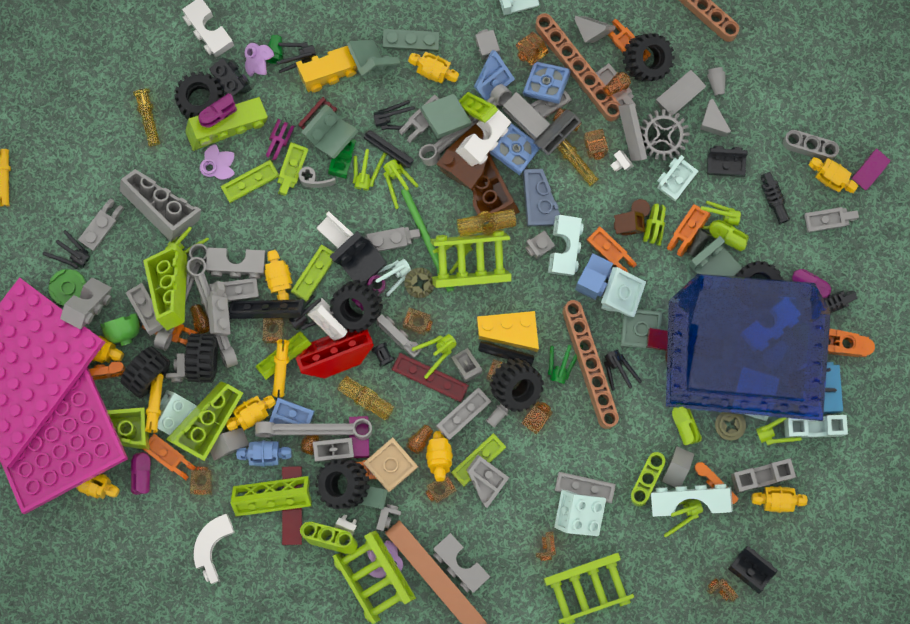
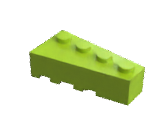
M260 97L235 104L236 112L209 128L201 126L198 116L189 118L185 132L192 150L195 151L236 134H242L252 128L259 129L263 127L268 116Z
M177 244L143 260L156 320L167 331L183 324L185 321L186 264L188 256Z
M220 381L165 440L205 461L242 397L243 392Z
M145 407L107 410L122 446L150 449L149 432L145 431L147 421Z

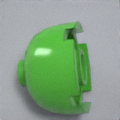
M134 313L128 317H120L100 324V327L109 342L120 343L121 346L131 344V339L139 334L140 320L138 314Z

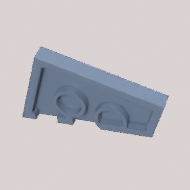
M524 169L523 184L527 227L554 226L555 216L560 215L557 202L554 201L543 169Z

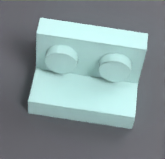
M613 267L601 301V308L607 311H617L628 317H635L646 281L618 267Z

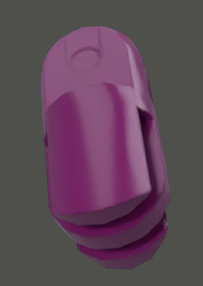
M227 94L201 111L198 116L201 126L206 128L212 127L236 112L237 108L233 96Z
M277 119L269 137L271 144L266 153L267 158H269L274 145L278 144L272 160L277 159L282 146H287L295 128L294 125H291L285 140L282 139L288 125L287 122H284L279 135L275 136L281 122L280 119Z
M798 269L792 274L794 285L820 299L827 298L830 295V284L805 269Z
M138 452L131 459V492L134 495L146 494L150 491L151 460L147 453Z

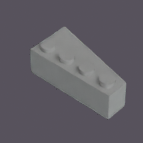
M134 169L121 179L120 192L169 241L175 240L188 227H192L200 220V208L193 207L182 197L178 198L173 195L169 189L160 187L154 180Z

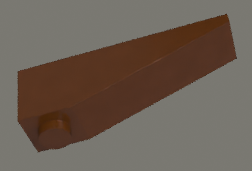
M477 123L452 144L437 163V166L444 175L470 190H473L482 178L490 153H487L488 158L484 163L471 166L456 150L466 137L474 133L483 140V131Z
M490 155L489 160L486 161L482 178L472 190L473 207L481 222L505 221L518 214L520 210Z

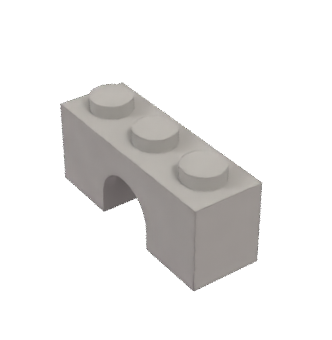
M208 247L206 271L211 273L212 277H222V274H230L231 278H241V275H249V278L260 279V276H265L264 270H266L267 256L265 250L246 249L245 259L239 264H233L228 260L229 252L227 248Z
M91 278L83 286L80 298L73 295L64 304L60 319L82 329L86 324L91 323L95 315H99L104 305L107 306L110 303L112 287Z
M790 458L765 466L731 474L735 492L740 493L796 478Z
M450 533L433 549L436 552L433 556L440 563L444 561L447 564L448 568L446 570L453 578L458 576L462 581L460 586L467 593L469 591L474 593L490 576L478 562L468 569L461 568L457 564L456 557L464 547Z

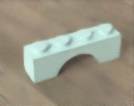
M715 484V488H707V485H696L695 489H687V486H677L675 490L669 491L667 487H659L651 493L653 517L671 516V513L675 512L678 504L686 499H698L704 502L709 507L711 513L733 511L732 490L726 484Z

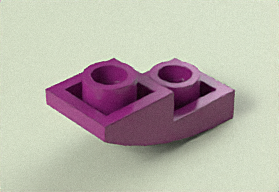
M876 148L851 178L864 190H867L891 160Z
M368 416L349 417V424H354L356 420L361 418L367 420L369 418ZM365 423L357 425V434L366 435L369 432V426ZM349 435V438H352L354 458H369V438L359 440L354 435Z

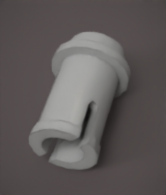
M502 404L496 405L497 408L486 419L494 428L505 415L508 416L507 413L510 411Z

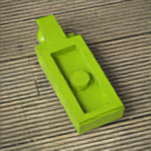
M290 142L278 175L277 183L281 184L278 194L285 196L289 187L294 188L308 148Z

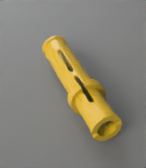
M0 149V207H4V205L10 206L9 171H11V166H9L8 149Z
M282 339L277 340L276 356H274L275 374L272 395L278 397V390L280 393L279 397L285 395L286 369L289 363V341L285 339L283 347Z
M158 374L151 382L145 431L152 433V430L153 433L158 432L164 379L162 374Z

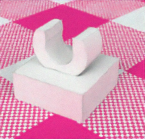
M621 150L614 154L617 160L610 165L616 172L622 167L624 170L634 167L624 151Z
M344 515L342 518L339 517L334 528L348 531L353 536L357 526L356 519L350 523L346 521L347 515Z

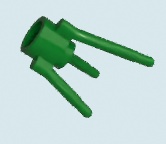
M571 345L567 347L561 367L555 366V369H553L554 346H550L548 375H551V381L565 384V380H568L569 374L577 360L575 353L568 369L565 368Z

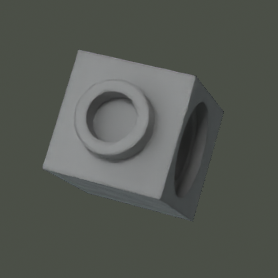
M481 30L475 35L481 60L488 59L492 50H495L500 55L494 30Z

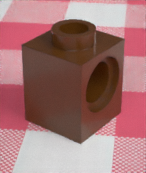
M631 211L614 215L616 234L629 236L645 232L643 213Z

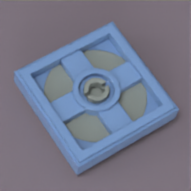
M535 61L523 95L559 104L571 73L570 69Z
M511 123L508 127V132L498 140V145L489 153L520 175L539 148L534 144L535 141Z

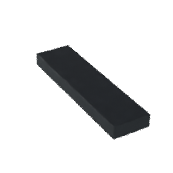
M303 299L231 301L228 309L229 319L302 318L306 304Z

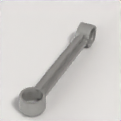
M499 84L491 91L490 98L486 101L495 106H503L512 97V92L505 85ZM468 115L472 122L471 126L443 136L434 145H424L419 151L422 162L427 166L437 164L440 160V153L479 120ZM427 152H435L432 157L424 158Z
M203 244L193 245L189 250L190 258H193L195 250L202 249L206 252L203 258L206 263L207 247ZM192 261L189 265L190 271L197 274L202 264L198 261ZM188 274L186 279V299L195 281ZM163 328L158 331L154 340V347L167 351L172 340L174 328L168 331Z
M193 257L186 264V272L194 278L209 318L207 297H209L211 290L204 274L206 263L200 257ZM192 261L200 262L203 266L202 272L199 274L192 273L189 268ZM215 335L224 366L229 368L238 365L236 354L230 345L228 337Z
M364 418L356 420L354 424H275L262 421L255 423V436L269 438L275 435H354L359 440H366L372 435V425L369 420ZM365 423L369 426L370 430L366 435H359L356 432L357 425Z

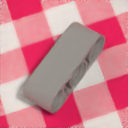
M797 130L789 131L783 139V146L787 150L823 161L827 158L833 160L839 152V146L836 142ZM789 137L795 138L796 141H797V143H796V144L790 143L789 140H788V138H789ZM806 143H812L815 149H809ZM825 148H830L833 154L828 155L825 152Z

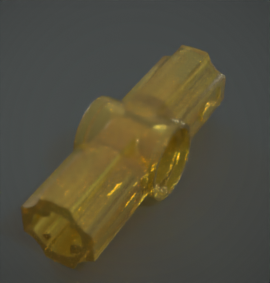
M514 209L494 213L482 211L477 216L457 219L460 237L477 233L490 235L496 230L514 227L517 224Z
M347 375L337 388L345 396L354 400L355 404H359L366 411H371L384 421L389 418L395 408L392 404L380 398L376 392L365 385H360Z

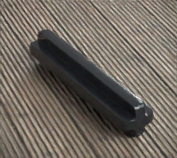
M369 130L366 132L364 139L395 159L404 167L410 168L414 160L373 131Z
M481 341L478 347L479 352L500 358L512 359L513 361L515 358L523 359L531 366L534 362L533 355Z

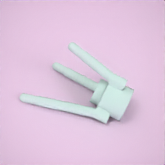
M405 259L386 265L378 272L380 273L392 268L390 272L376 279V283L393 274L397 278L401 276L386 293V296H389L405 280L408 272L411 271Z

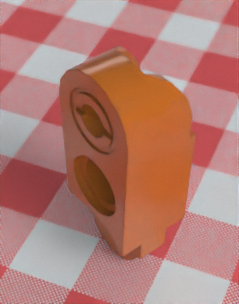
M824 329L815 338L817 350L825 354L867 357L875 349V344L869 337L841 330ZM823 339H828L830 341L829 345L823 344ZM843 340L850 342L851 346L849 349L843 346Z

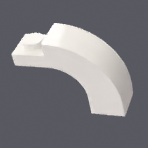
M228 514L210 521L199 533L195 542V566L197 569L205 567L203 575L206 581H210L211 584L220 582L212 561L213 548L219 540L235 533Z

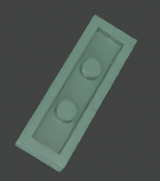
M384 29L382 48L438 52L440 32Z

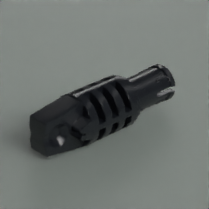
M771 172L761 175L763 182L761 187L769 208L774 210L778 224L785 223L790 218L784 206L785 199L777 180H774Z
M842 290L821 299L818 304L804 308V311L810 320L823 313L828 315L848 307L849 302L858 298L855 291L851 290L845 293Z

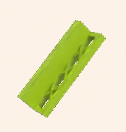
M308 476L233 486L230 503L235 516L310 507L312 505L309 494L310 479ZM298 484H304L303 488L294 487ZM278 487H285L281 491H275ZM261 489H265L263 493H256ZM239 492H247L243 496H237Z

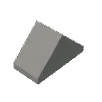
M575 16L574 19L585 43H594L614 31L616 27L587 16Z
M711 99L707 105L700 130L727 137L731 130L716 103Z
M468 348L451 357L465 383L482 374V368Z
M239 428L220 434L210 451L213 460L216 461L236 452L239 448L249 446L244 430Z
M352 438L313 442L315 462H331V460L354 458Z
M676 446L662 482L673 487L682 486L690 470L694 453Z

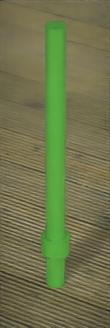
M403 189L401 193L436 266V273L438 275L439 255L438 253H433V250L436 248L430 242V235L409 190ZM445 287L448 293L454 290V287Z

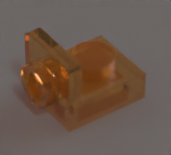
M537 401L522 421V424L537 435L553 414L550 406L544 402L540 403Z
M545 532V537H542L543 549H547V552L536 553V558H540V561L552 560V556H556L553 532Z
M715 578L708 585L710 589L706 591L708 594H712L719 588L720 591L718 593L725 601L729 599L733 602L739 597L723 578L719 581Z

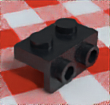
M222 57L209 68L226 94H231L234 97L239 92L246 94L252 90L248 85L250 81L244 74L241 75L238 71L239 66L233 59L230 60Z
M713 146L707 154V175L745 177L748 150H743L741 147L724 149L723 146Z
M746 546L737 555L728 568L758 594L763 591L767 583L778 571L770 562L763 559L749 546Z

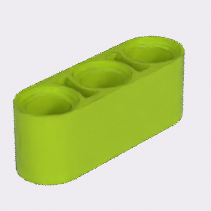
M659 452L650 454L632 490L631 501L635 506H643L647 503L664 468L665 457ZM657 457L661 459L662 464L659 467L653 466L651 464L652 458ZM645 475H651L654 481L651 484H645L642 478ZM642 492L645 495V499L642 502L636 501L634 498L635 493Z
M305 522L300 528L303 538L314 546L344 554H352L358 547L355 538L350 532L315 522ZM315 530L311 536H308L311 531ZM332 535L331 539L326 541V538ZM346 540H350L347 545H343Z

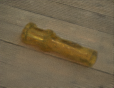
M144 88L134 91L133 96L137 100V111L142 116L148 146L152 147L160 145L152 113L154 106L149 98L150 90Z
M566 138L556 147L563 155L562 158L568 159L589 186H592L599 180L577 154V148L573 147ZM578 162L588 173V175H586L585 172L581 169V167L577 164Z

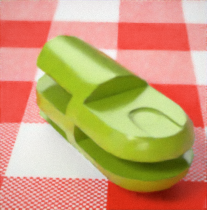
M656 203L652 206L649 219L646 221L643 242L648 241L654 244L656 241V245L661 246L665 228L664 217L666 207L661 204L659 207V204Z
M714 220L710 224L709 232L712 234V237L717 239L721 236L725 244L738 251L745 250L749 239L747 234L722 220Z
M685 404L676 405L672 410V416L683 444L690 445L700 442L702 437L690 408Z

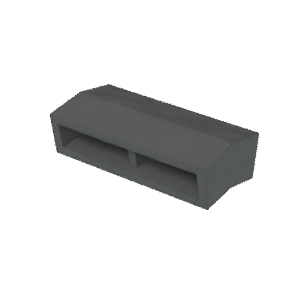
M566 109L535 140L534 144L540 151L549 156L581 123L580 119L570 110Z

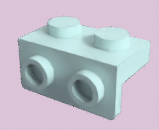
M682 155L679 159L675 157L668 166L671 168L667 174L663 172L657 180L659 182L657 189L673 201L679 198L698 173L697 169L683 160L684 156Z

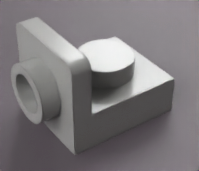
M544 230L531 240L528 239L526 241L527 247H525V250L530 257L534 256L538 259L553 249L555 245Z
M184 353L177 354V359H174V370L177 373L166 374V378L171 380V383H181L183 379H187L185 375Z
M387 504V507L381 509L376 530L384 532L385 528L389 529L392 517H388L390 513L400 516L401 511H398L399 507Z

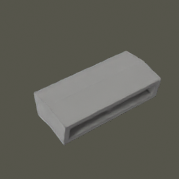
M690 70L656 99V104L661 109H665L666 115H669V111L673 110V116L701 92L706 85Z
M517 92L502 107V110L534 141L551 125Z

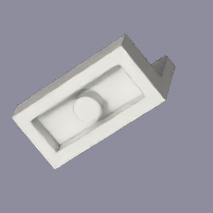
M328 211L326 213L327 217L316 229L334 246L339 248L353 233Z
M321 298V302L311 309L307 315L333 340L344 337L348 331L332 316L334 313L330 312V306Z

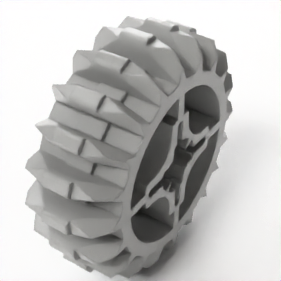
M662 109V115H659V112L656 110L654 111L656 117L653 118L651 114H648L650 121L648 122L643 119L642 122L646 124V127L640 126L641 130H645L644 134L642 133V137L645 139L643 142L647 144L645 151L648 148L651 149L648 154L649 156H652L653 152L657 153L655 159H658L660 154L663 155V160H666V154H669L670 159H673L672 153L674 151L678 156L680 155V152L677 150L679 147L682 150L686 149L681 144L682 142H689V140L684 139V136H689L690 133H684L683 130L689 128V126L685 125L682 127L681 123L685 119L683 118L678 121L679 113L672 117L673 110L669 111V115H665V109ZM669 119L672 120L674 124L668 128H664L658 123L657 120ZM653 124L657 130V136L652 141H649L648 132ZM658 126L661 130L664 129V131L672 128L667 135L670 143L668 140H664V138L663 140L659 139L656 141L661 135ZM679 128L680 139L677 145H675L671 139V133ZM663 141L666 142L671 149L662 151L656 149L653 146L656 145L658 142Z

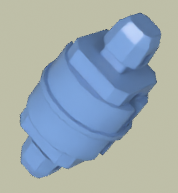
M263 440L249 442L248 449H237L236 456L239 460L249 459V466L266 467L279 465L280 458L282 460L290 459L292 457V450L289 447L280 448L279 441Z

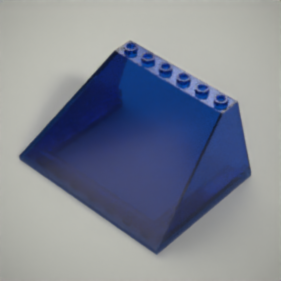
M697 274L669 300L666 407H684L686 409L823 421L831 313L816 284Z

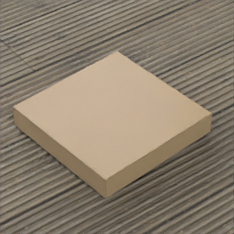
M393 437L364 462V465L388 492H391L418 468L417 464Z

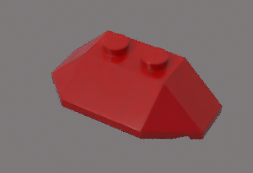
M346 329L348 332L340 339L333 340L328 335L311 342V345L296 357L301 374L325 379L360 365L374 346L368 330L363 329L361 332L356 330L349 332V329Z

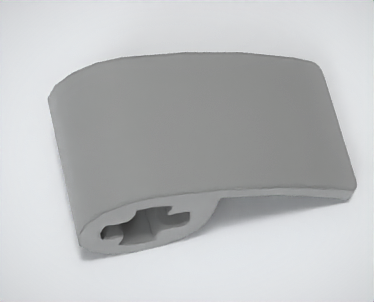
M304 167L299 171L300 182L305 187L322 188L336 184V178L317 181L316 173L311 167ZM310 174L312 178H309V180H305L304 176Z

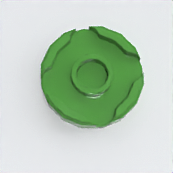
M62 269L56 272L50 279L49 294L53 301L58 305L64 306L73 295L80 298L82 288L87 282L78 271Z

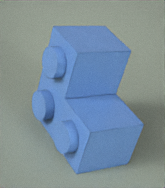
M592 253L575 290L596 300L597 296L601 297L608 284L605 280H609L613 263Z

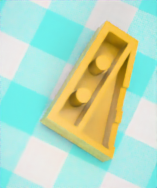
M348 46L327 52L328 55L322 58L314 56L311 58L312 61L304 64L302 61L296 62L298 73L307 92H318L322 89V86L328 83L329 85H334L340 81V78L344 76L347 78L352 77L357 73V65L350 54Z
M535 311L477 317L479 339L538 352Z

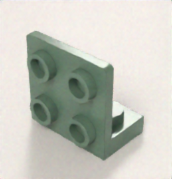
M374 40L349 41L347 43L350 54L361 76L384 75L400 64L398 57H381Z
M325 105L301 133L314 147L334 159L358 133V130L340 119L331 107Z
M721 236L689 263V266L712 292H716L742 269L739 263L722 246L725 241Z

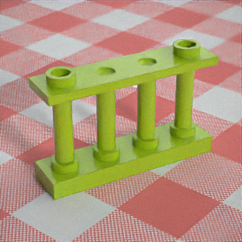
M502 230L492 231V234L459 237L437 235L435 239H430L433 246H438L439 273L438 276L432 277L433 285L436 288L511 281V273L503 268L502 241L510 240V236ZM495 241L496 268L494 271L487 272L484 265V242ZM476 243L477 270H475V273H468L466 271L465 244ZM457 244L458 272H456V275H449L447 273L446 245Z
M376 530L364 536L366 539L365 544L357 548L354 553L347 554L346 556L338 553L332 556L335 567L342 572L362 606L365 618L372 624L381 620L378 614L399 601L405 605L416 599ZM373 550L376 560L353 573L348 563L365 552ZM383 567L386 577L363 590L358 580L377 568ZM389 584L393 585L396 589V594L378 606L373 607L368 597Z
M619 553L543 579L545 586L550 585L551 589H554L563 618L558 620L559 624L575 623V618L618 603L620 607L631 603L630 599L634 598V595L626 596L616 568L618 566L617 561L621 560ZM603 566L609 569L619 599L611 602L607 601L598 576V568ZM586 572L588 576H591L600 602L599 606L589 609L579 581L581 578L580 574ZM569 579V582H572L582 612L574 615L570 614L560 586L562 585L561 581Z

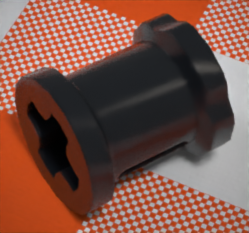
M386 342L371 350L378 358L380 367L395 360L394 356L392 357L389 353Z

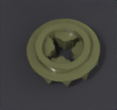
M425 268L412 269L405 277L404 285L406 291L415 298H424L431 294L434 289L432 273ZM417 275L421 280H427L423 283V291L419 286H412L417 282Z
M725 410L716 418V433L722 439L728 441L737 440L746 430V421L739 412ZM735 419L733 426L737 430L731 428L726 432L727 425L725 422Z

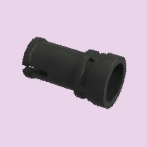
M699 228L694 241L689 249H687V253L696 257L703 246L711 239L712 234Z

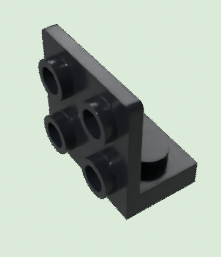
M359 231L355 232L330 255L333 262L341 265L353 282L355 280H360V283L363 280L368 282L372 276H375L387 265V261L369 238Z

